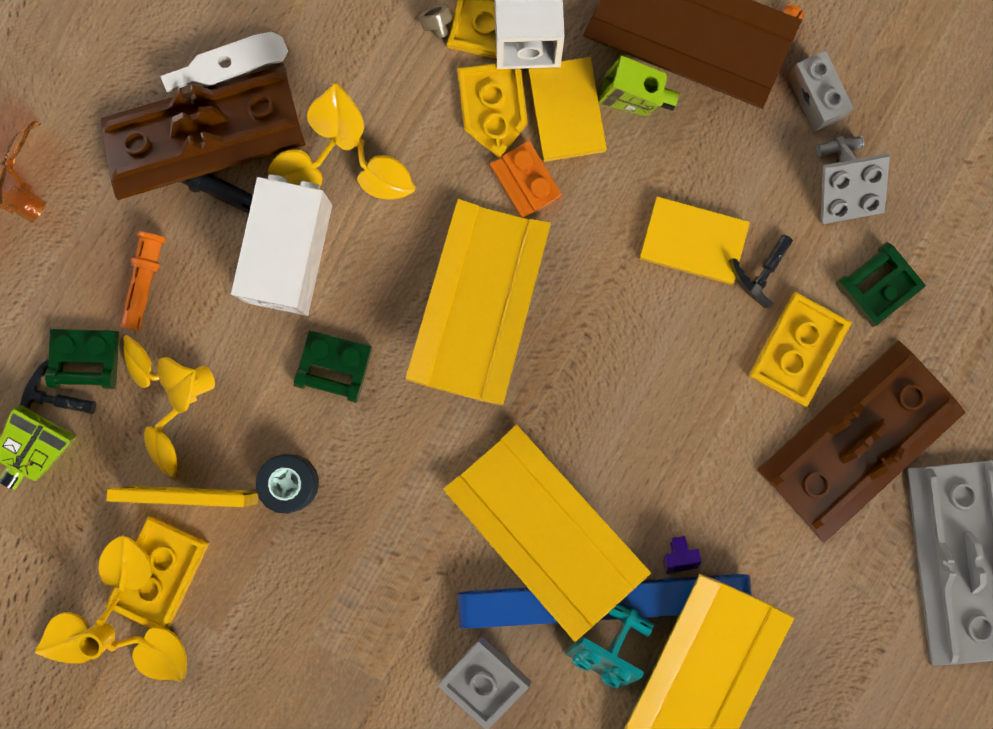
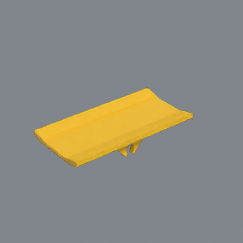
M457 199L406 374V380L488 403L504 404L551 222L525 219Z
M517 424L465 472L443 488L445 493L574 642L578 641L651 574L647 567Z
M699 574L624 729H739L795 619L794 616L718 580Z

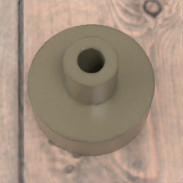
M447 4L432 7L419 15L424 31L434 30L437 38L448 35L446 24L453 17Z

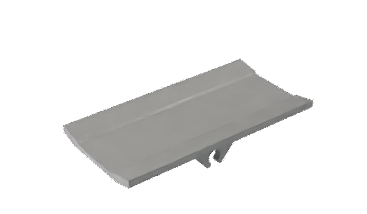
M993 460L906 468L930 665H955L993 661Z

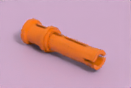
M137 231L136 236L139 237L135 257H132L130 260L131 266L134 268L119 327L141 331L154 272L160 270L161 265L158 263L162 244L166 243L167 238Z

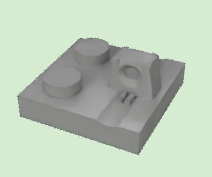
M481 637L440 680L437 686L484 729H489L530 687L532 681L516 668L503 652H499L487 640Z

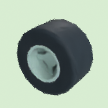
M281 454L270 458L262 465L256 477V491L259 499L266 508L276 513L289 514L302 510L313 502L318 492L319 478L316 469L309 460L299 455Z

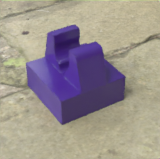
M685 536L671 538V553L666 554L663 560L665 573L698 569L701 564L699 549L689 550Z

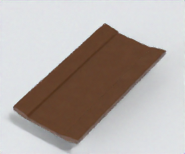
M600 0L583 37L763 109L802 19L753 0Z
M284 64L205 88L191 84V92L183 94V89L178 88L171 98L102 117L101 130L110 180L116 199L121 200L306 145Z
M897 341L764 462L757 471L805 521L821 542L825 543L966 412L924 364L904 344Z

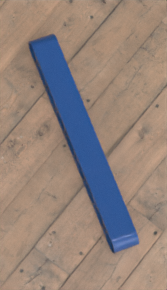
M748 574L707 576L752 596L751 579ZM698 576L644 580L618 604L628 610L630 608L637 610V615L642 618L680 615ZM528 587L475 590L458 593L460 628L558 623ZM606 614L601 620H612L617 618L611 616L610 614Z

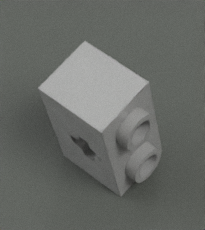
M827 51L798 62L787 75L813 133L841 121L854 109Z

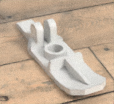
M274 32L257 34L201 53L194 58L188 67L160 77L167 92L191 84H202L205 88L244 73L249 74L251 71L267 65L281 63L284 61L288 49L283 37ZM228 60L231 62V65L227 68H222L220 63Z

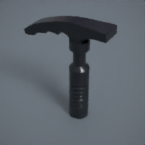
M781 235L773 251L763 264V271L759 277H755L753 283L750 282L749 277L744 275V271L739 266L740 263L737 259L729 260L732 272L742 288L763 308H771L773 304L764 295L762 289L767 284L768 276L776 270L779 262L793 242L787 235Z
M46 359L33 373L24 389L20 405L30 409L33 401L38 404H43L44 402L51 403L58 408L77 410L93 414L96 409L95 401L60 394L52 396L47 395L44 391L37 390V385L41 384V378L48 369L49 359Z

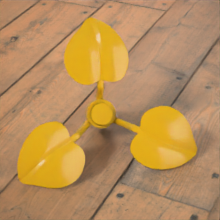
M334 82L321 96L316 98L307 112V119L313 130L323 137L331 138L317 160L312 162L306 152L293 149L277 155L268 168V175L284 177L288 179L289 184L300 186L301 181H306L321 186L323 176L317 167L322 164L334 145L337 144L343 150H351L354 147L358 148L359 163L364 170L358 174L357 182L369 195L379 199L394 200L408 196L416 189L407 168L394 157L379 155L371 158L369 163L366 162L364 155L365 141L361 139L364 130L363 117L352 98L337 82Z
M125 335L123 336L124 360L133 381L138 386L146 388L150 386V380H160L169 402L174 408L154 428L152 426L145 428L144 440L147 452L157 468L170 478L177 479L179 477L176 476V452L169 438L162 433L163 427L178 413L186 412L189 404L197 401L196 396L214 389L215 380L213 374L205 365L192 369L182 366L168 357L158 360V374L151 371V360L143 347L134 339Z
M119 536L106 546L99 560L98 570L101 580L106 585L119 586L117 593L102 616L88 629V623L82 616L72 612L59 613L47 624L35 653L58 662L80 664L90 659L98 658L106 649L113 652L119 647L138 643L133 650L132 658L135 667L140 673L156 680L182 682L187 670V656L181 640L174 632L164 627L155 626L146 632L144 638L134 636L116 642L113 626L106 623L107 618L123 595L125 587L130 590L143 588L150 581L153 571L148 554L130 537Z

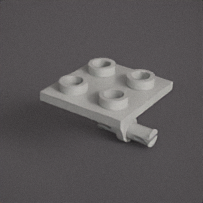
M841 136L834 138V141L816 144L818 157L836 154L840 161L823 165L820 217L822 224L885 213L890 162L888 153L857 159L852 150L864 149V139L862 136L847 139Z

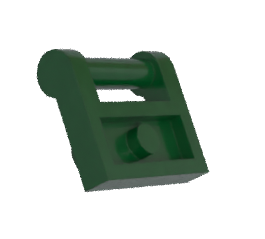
M888 242L879 247L878 253L848 277L843 276L836 282L838 289L851 300L872 327L877 326L926 287L925 283L897 249ZM886 262L890 263L894 268L864 293L859 290L857 286Z
M50 329L48 369L45 373L46 386L58 388L61 384L101 385L103 389H114L117 383L119 332L112 330ZM63 363H104L102 372H63Z
M309 330L299 368L294 378V387L304 389L306 386L347 397V401L357 403L373 347ZM315 365L353 375L351 385L309 374L311 366Z

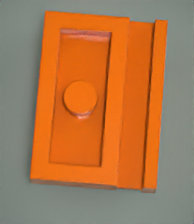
M530 140L506 153L495 162L489 163L491 170L521 218H526L528 215L539 211L562 197L561 191Z

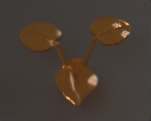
M36 120L30 122L14 135L6 146L0 161L2 166L0 167V208L5 209L11 214L15 212L31 223L39 217L46 205V201L30 192L32 186L23 181L14 170L13 164L30 130L41 125ZM7 171L20 185V188L13 186L8 193L2 190Z

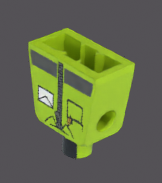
M621 56L605 73L598 101L601 105L648 116L657 107L673 111L678 101L679 92L665 88L667 81L666 73Z
M23 405L13 408L0 438V463L6 466L0 476V483L7 488L16 490L24 476L37 481L74 442L77 436Z

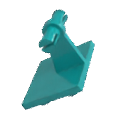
M617 604L607 614L622 621V625L608 650L584 637L569 647L565 655L572 658L571 662L573 665L584 671L591 669L601 675V681L614 688L624 687L641 679L644 674L642 670L617 657L629 628L632 627L648 637L652 632L651 629L654 627V623L637 615V610L633 608L628 610Z

